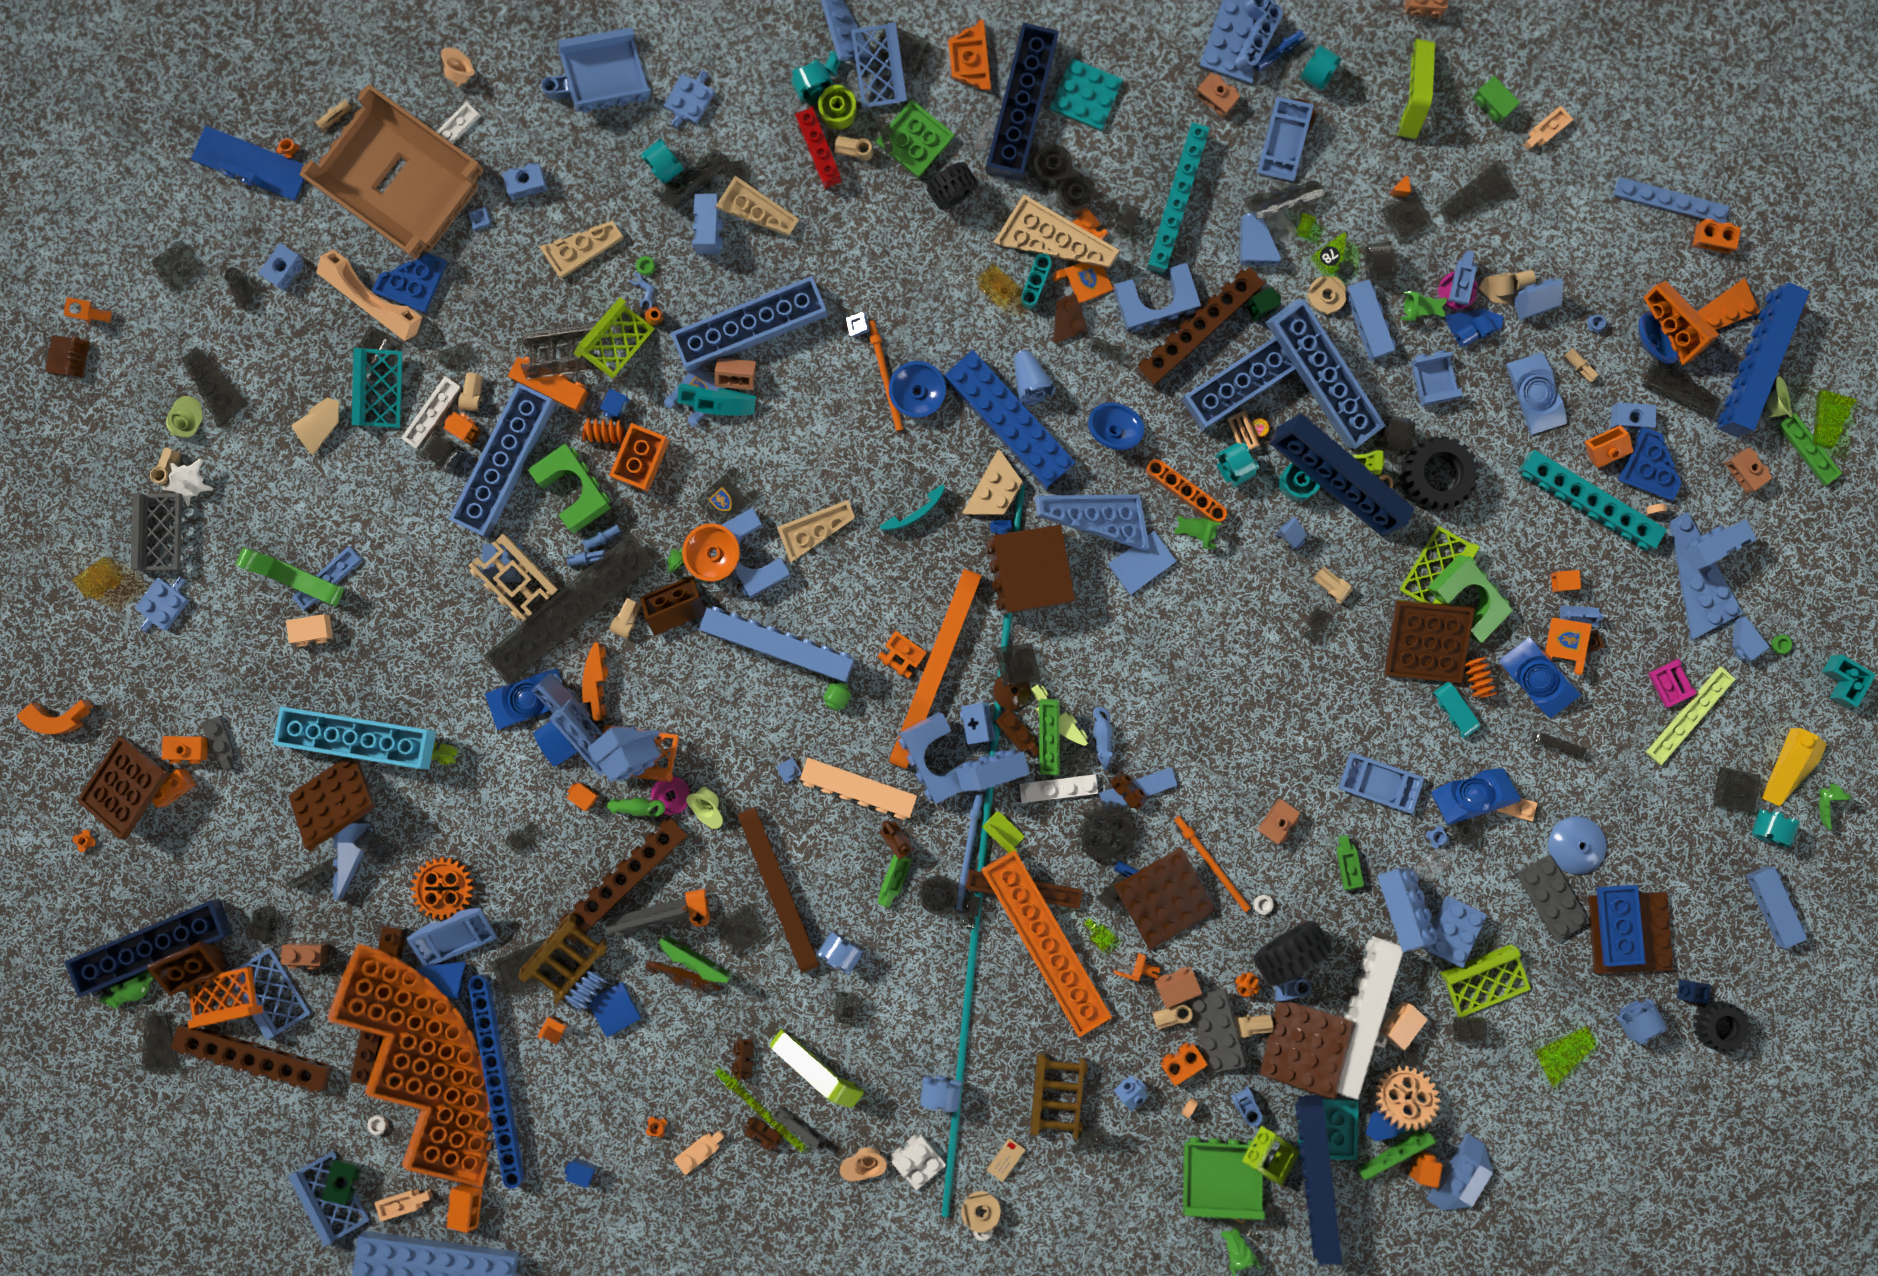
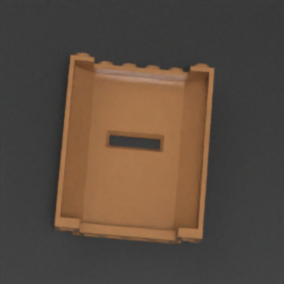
M368 84L366 88L360 91L357 98L363 107L354 114L353 120L344 127L340 137L331 144V149L321 157L319 164L317 165L314 161L310 160L302 167L299 175L410 257L416 259L420 257V252H429L433 249L477 191L479 184L476 183L477 176L482 175L483 168L473 158ZM401 157L407 162L385 191L382 193L377 190V187Z

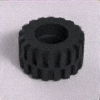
M960 162L947 167L937 174L928 184L926 191L938 209L945 210L966 199L975 190L978 181L967 164Z
M1711 1001V1004H1703L1705 1008L1699 1007L1697 1011L1700 1014L1694 1015L1697 1023L1693 1022V1027L1697 1028V1030H1694V1033L1700 1036L1697 1039L1704 1043V1046L1723 1053H1729L1730 1051L1734 1053L1737 1052V1048L1742 1049L1745 1047L1743 1043H1748L1749 1039L1747 1036L1751 1035L1752 1032L1749 1031V1027L1752 1026L1750 1022H1747L1749 1017L1747 1014H1743L1744 1010L1723 1001ZM1726 1016L1730 1027L1727 1034L1719 1038L1716 1034L1715 1026L1721 1017Z

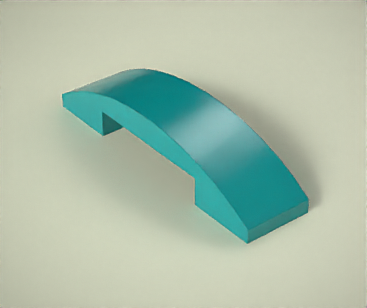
M942 484L927 494L930 502L900 522L896 516L892 517L879 526L882 532L899 530L922 519L939 502L945 491V486Z

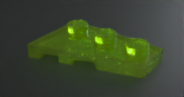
M1826 390L1817 392L1813 436L1814 445L1829 449L1835 447L1843 431L1844 422L1849 418L1851 407L1856 403L1857 399Z
M1584 1026L1535 1050V1055L1551 1087H1554L1596 1045V1042L1588 1026Z

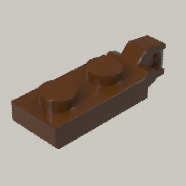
M1009 708L1006 709L994 723L1018 750L1024 751V753L1027 751L1031 757H1035L1039 754V748L1035 744L1036 739Z

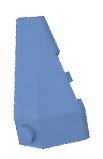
M353 822L334 835L333 849H337V856L333 859V866L336 867L337 873H335L333 878V900H340L345 896L369 843V839H372L373 828H370L371 823Z

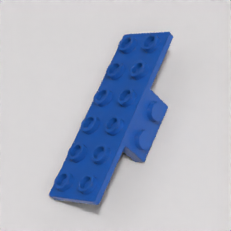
M208 126L204 127L191 157V160L222 172L224 176L230 179H240V182L248 186L255 185L293 201H296L305 181L299 175L305 164L287 159L282 155Z

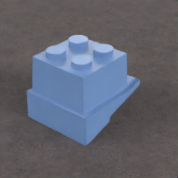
M635 726L632 728L613 727L592 743L588 750L595 764H600L610 783L616 780L623 782L630 778L631 775L637 777L645 772L644 769L650 768L655 764L654 761L660 757V754L653 739L660 735V732L637 730Z

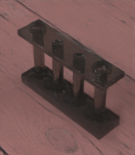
M597 322L521 332V339L525 349L529 350V363L521 364L526 379L598 370L599 368L585 357L581 356L579 358L573 354L575 343H580ZM567 345V358L556 359V346ZM548 347V361L537 362V349ZM594 350L589 352L594 357H599L598 354H594Z

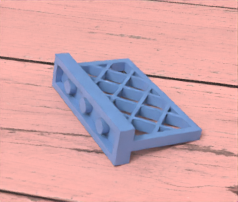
M896 22L852 29L851 34L862 108L907 102ZM885 29L886 38L881 44L873 36L877 30ZM857 33H865L869 37L864 46L856 41ZM871 39L880 45L874 55L865 49ZM882 47L889 52V57L885 63L876 57ZM863 50L872 56L866 66L859 61V56ZM873 59H876L883 65L877 74L868 68ZM884 67L892 73V77L888 82L879 77ZM866 70L875 76L869 85L862 81V75ZM877 78L886 84L880 93L871 88ZM887 87H890L894 91L895 99L887 100L881 95ZM870 89L878 96L874 102L866 103L865 94Z
M272 948L233 969L237 970L248 966L256 967L253 978L254 987L256 982L266 984L264 995L256 994L257 1006L262 1005L263 1013L252 1015L266 1040L274 1038L311 1014ZM267 954H270L273 959L271 968L260 966L262 958ZM260 968L270 970L267 981L257 980ZM273 971L281 972L283 975L281 984L271 982ZM244 973L239 978L243 984L246 981ZM236 985L235 989L239 994L241 988L238 985ZM270 985L280 987L277 998L267 996ZM283 987L292 990L293 996L291 1001L281 999ZM245 993L242 1000L248 1004V994ZM266 998L276 1000L274 1012L265 1009ZM280 1001L290 1003L288 1014L277 1013ZM293 1004L301 1005L305 1013L299 1017L292 1016ZM276 1015L287 1017L285 1025L277 1029L274 1024Z
M334 1151L288 1176L324 1247L370 1221L356 1192L351 1206L321 1201L322 1198L315 1196L316 1185L326 1186V1184L318 1182L320 1173H329L330 1171L322 1168L324 1161L329 1157H332L333 1160L338 1158ZM308 1169L318 1170L315 1181L308 1180L304 1171ZM342 1177L344 1180L343 1187L347 1186V1180ZM325 1203L336 1205L333 1216L324 1213ZM339 1206L350 1209L346 1220L336 1217ZM352 1210L359 1211L363 1220L358 1223L349 1221ZM334 1220L345 1223L343 1231L335 1234L332 1229Z

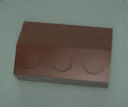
M693 575L640 597L645 620L654 636L681 626L693 619L700 618L706 611L705 603Z
M199 942L148 965L147 969L170 997L221 974L227 960L216 945Z

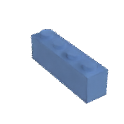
M1370 279L1348 286L1345 292L1369 360L1371 361L1393 353L1396 343L1389 334V323L1382 315V304L1380 301H1377L1374 284H1371Z
M1765 866L1746 874L1777 946L1788 948L1807 940L1806 930L1799 922L1797 910L1789 900V892L1780 880V872L1775 867Z

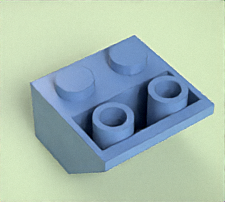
M1551 278L1543 281L1540 285L1532 284L1519 291L1518 296L1512 299L1519 320L1553 310L1562 305L1563 280Z

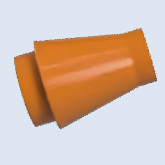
M650 307L645 313V319L650 325L657 326L663 322L664 313L658 307ZM657 312L658 317L652 318L651 313Z

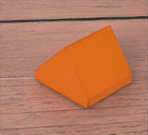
M1405 176L1393 188L1390 195L1407 197L1411 192L1409 177Z

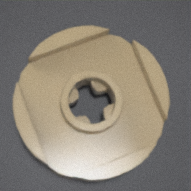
M1334 276L1319 277L1309 287L1307 294L1309 304L1318 313L1324 315L1335 313L1346 301V288L1343 282ZM1322 292H1331V299H1325Z
M977 1191L970 1194L964 1201L961 1215L964 1223L970 1230L977 1233H985L992 1230L998 1224L1001 1210L998 1201L991 1194ZM979 1206L987 1210L983 1218L975 1214Z

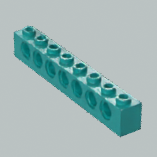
M1194 122L1190 125L1146 268L1148 271L1164 275L1167 270L1210 127Z
M1537 450L1528 453L1518 470L1522 474L1521 477L1523 479L1536 482L1541 490L1551 491L1555 494L1554 497L1560 501L1566 500L1571 503L1573 509L1586 512L1589 519L1601 521L1606 529L1619 532L1621 538L1627 541H1634L1637 543L1636 546L1643 551L1656 549L1667 531L1665 527ZM1539 468L1544 470V477L1538 473ZM1555 478L1561 481L1560 486L1555 484ZM1572 488L1577 490V496L1572 494ZM1588 498L1593 500V506L1589 505ZM1605 507L1610 510V516L1605 514ZM1622 517L1627 522L1626 526L1622 525L1621 523ZM1638 528L1643 530L1642 536L1638 534Z

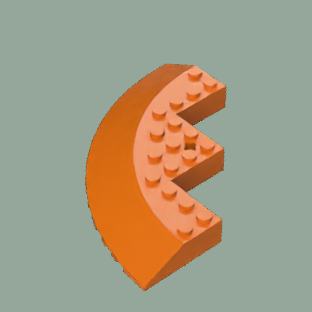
M358 943L342 976L327 1019L330 1022L384 1036L365 1093L369 1097L421 1109L402 1166L408 1171L482 1188L489 1163L487 1161V1150L490 1151L491 1142H487V1131H492L493 1124L487 1118V1112H490L481 1055L474 1036L448 998L426 977L406 963L385 952ZM395 1076L397 1078L396 1081H392L390 1084L389 1079Z

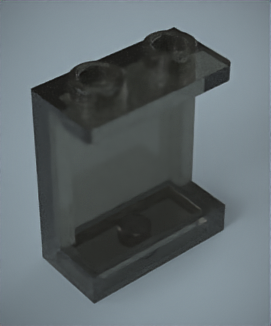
M887 20V21H886V24H888V23H893V22L890 21V20ZM897 28L902 69L904 72L916 76L917 72L923 69L925 60H923L924 55H928L931 49L929 36L925 35L923 38ZM885 29L882 31L879 39L881 44L886 38ZM877 44V47H876V49H875V52H876L877 49L880 47L879 44ZM882 47L876 57L885 63L889 57V52Z

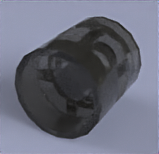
M1454 1017L1453 1037L1455 1042L1468 1043L1471 1040L1472 1043H1485L1487 1039L1485 1018L1472 1017L1469 1020L1467 1017Z

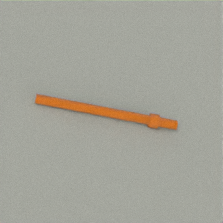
M872 320L868 322L871 335L869 338L871 345L874 346L897 432L904 429L899 411L894 407L889 396L890 377L881 347L882 339L877 332L875 321Z
M1180 815L1177 816L1174 821L1183 831L1182 835L1186 840L1189 839L1243 911L1247 912L1251 908L1195 836V831L1192 827H1188Z

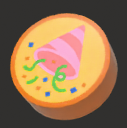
M1262 418L1252 421L1251 424L1257 438L1264 437L1269 431L1268 422Z

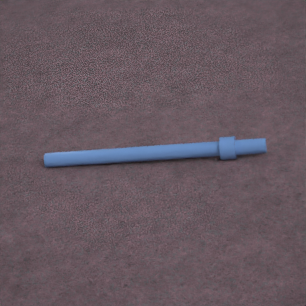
M975 794L973 809L970 810L969 817H971L955 906L957 910H963L965 884L968 869L971 866L978 820L981 819L982 811L980 809L983 795Z

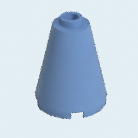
M1019 351L1014 357L1019 401L1021 403L1024 402L1025 405H1033L1044 401V397L1048 394L1051 397L1055 393L1053 382L1031 351Z

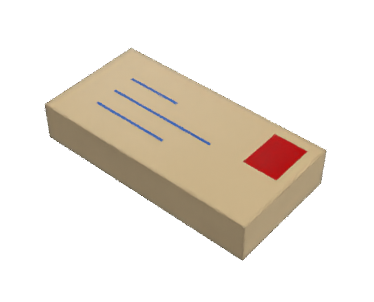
M1009 1137L988 1166L987 1171L1003 1182L1024 1153L1025 1148Z

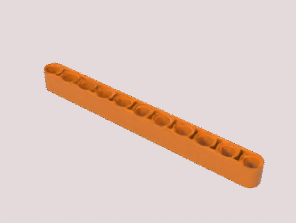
M964 568L900 732L927 718L982 577L981 574ZM898 736L888 763L907 770L909 764L907 757L909 755L906 749L903 750L898 742L900 737Z

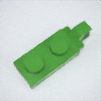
M1348 835L1338 836L1340 846L1336 847V854L1343 889L1346 891L1364 887L1357 849L1354 844H1350Z
M893 855L880 890L878 904L890 908L893 898L900 894L912 862L911 858L905 856L898 860L896 855Z

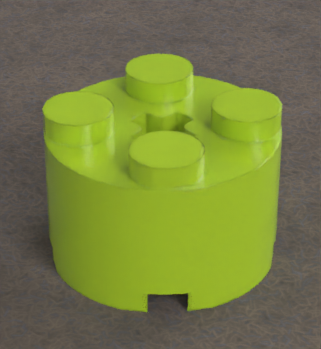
M832 85L827 87L819 97L820 117L828 128L842 130L854 123L857 116L855 96L851 91L842 85Z

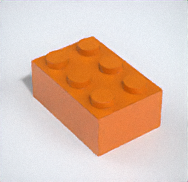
M631 423L609 476L613 480L649 493L670 440L666 436Z

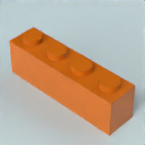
M517 356L507 377L579 413L589 394L585 389V385L577 381L572 383L568 381L569 378L561 373L555 375L551 373L552 369L545 365L539 367L534 364V360L526 356L524 359Z

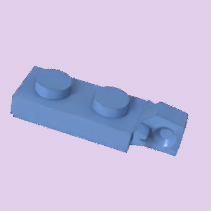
M1467 250L1463 254L1462 260H1458L1448 299L1449 302L1462 305L1469 304L1477 269L1475 267L1476 263H1472L1474 256L1472 251Z

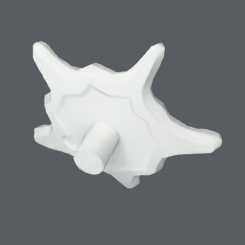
M198 459L190 466L183 465L178 467L171 463L172 472L168 476L169 483L162 487L164 491L182 494L186 506H190V498L192 496H198L201 491L213 490L212 487L203 484V477L199 475L198 470L203 462L202 459Z

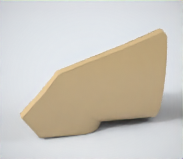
M1533 270L1515 274L1503 273L1484 277L1478 289L1492 302L1514 304L1512 299L1518 296V292L1524 290L1525 287L1536 284V277Z
M326 398L313 406L308 411L309 414L291 425L310 454L314 455L339 423V401Z

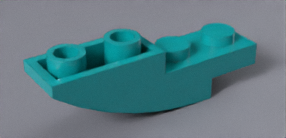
M680 383L677 403L693 406L694 411L707 414L751 415L755 411L756 396L723 388L714 391Z

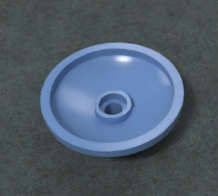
M1578 816L1563 819L1550 833L1548 840L1549 854L1555 864L1567 873L1576 875L1589 873L1602 863L1606 854L1607 845L1604 833L1590 819ZM1580 843L1584 844V848L1582 850L1579 847Z

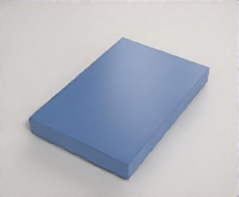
M1155 531L1147 535L1150 549L1145 551L1131 547L1108 564L1129 595L1177 562Z

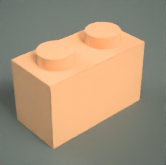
M323 614L286 620L289 643L296 644V647L308 646V642L315 641V644L327 643V639L333 638L329 615Z
M1401 1001L1395 1007L1389 1019L1384 1022L1379 1032L1394 1046L1405 1050L1428 1019L1413 1005Z

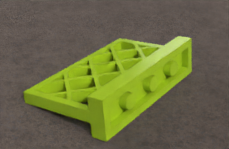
M619 297L590 330L573 353L579 358L581 356L585 357L612 379H614L655 329L625 306L626 301L622 297ZM623 313L627 314L631 318V322H623L621 315ZM611 326H620L621 333H612ZM624 326H632L634 333H625ZM637 326L645 328L647 333H638ZM601 338H609L611 345H602ZM614 338H622L624 345H615ZM627 338H635L636 345H628ZM591 350H599L600 357H594L589 352ZM603 350H612L613 357H605ZM616 350H625L626 357H618ZM606 362H615L616 369L612 371L607 367Z
M1437 526L1399 591L1416 601L1428 602L1424 600L1423 593L1428 592L1429 589L1422 590L1419 580L1430 578L1432 583L1433 576L1441 573L1431 574L1429 564L1439 561L1443 571L1442 560L1450 558L1454 560L1458 555L1473 558L1480 546L1475 543L1471 544L1446 529ZM1438 532L1446 535L1447 543L1437 545L1435 537ZM1460 543L1466 546L1462 553L1454 554L1452 544ZM1449 545L1451 555L1441 558L1439 548ZM1436 549L1438 559L1428 561L1426 556L1427 550ZM1426 565L1429 575L1418 577L1417 567ZM1416 581L1419 591L1410 592L1405 587L1408 582ZM1436 598L1433 601V603L1446 604L1444 602L1438 601Z
M1510 944L1465 962L1463 968L1455 966L1440 972L1459 1018L1531 990L1520 960L1521 954L1517 947ZM1515 960L1516 967L1514 972L1506 970L1508 962ZM1490 969H1500L1496 979L1488 977ZM1504 972L1512 975L1508 984L1500 982ZM1475 975L1482 977L1478 986L1470 984L1472 977ZM1516 977L1522 979L1523 987L1518 989L1512 987ZM1486 979L1494 982L1490 992L1482 989ZM1457 982L1464 984L1460 994L1454 992L1452 984ZM1498 984L1506 987L1504 994L1501 996L1494 994ZM1468 986L1476 989L1472 999L1464 996ZM1480 991L1488 994L1486 1002L1479 1003L1476 1001ZM1462 998L1470 1001L1468 1009L1463 1011L1459 1007Z

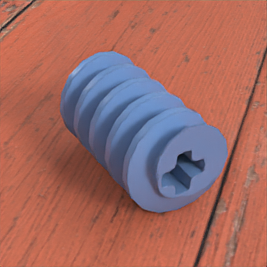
M593 969L592 971H585L587 978L580 977L582 984L575 983L577 990L570 989L572 997L565 996V999L581 1012V1007L588 1008L585 1001H593L590 995H598L595 988L602 990L603 987L600 982H608Z

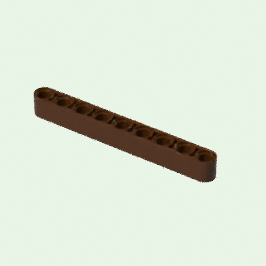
M755 806L737 815L801 973L804 974L821 967L820 962L816 959V952L808 939L809 935L805 925L801 922V915L798 908L794 905V898L786 885V878L783 871L779 868V861L776 854L773 853L771 848L773 846L764 831V824L761 817L759 818L758 810Z

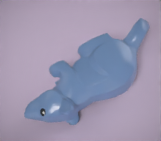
M1096 707L1093 710V715L1097 720L1093 728V737L1096 739L1097 744L1095 751L1098 753L1099 761L1106 771L1113 755L1111 752L1112 728L1111 723H1109L1110 715L1105 708ZM1100 712L1106 714L1107 720L1100 715Z

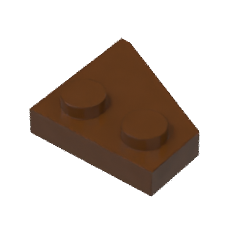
M1071 294L1057 300V313L1054 319L1055 329L1054 336H1052L1054 344L1088 330L1076 294Z

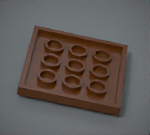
M1396 599L1384 674L1386 676L1462 683L1475 608Z
M119 735L77 801L119 839L126 841L169 773L130 740Z
M351 757L342 758L288 795L304 847L309 852L376 807L360 761L357 758Z
M1182 847L1114 885L1149 950L1216 911Z
M1667 892L1639 893L1645 964L1618 966L1603 965L1597 895H1588L1593 971L1595 974L1673 970Z
M1288 1000L1277 1001L1273 1017V1032L1269 1033L1259 1075L1336 1099L1354 1021Z

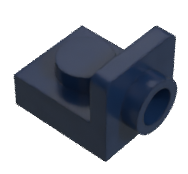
M1680 979L1677 998L1709 1004L1711 984Z

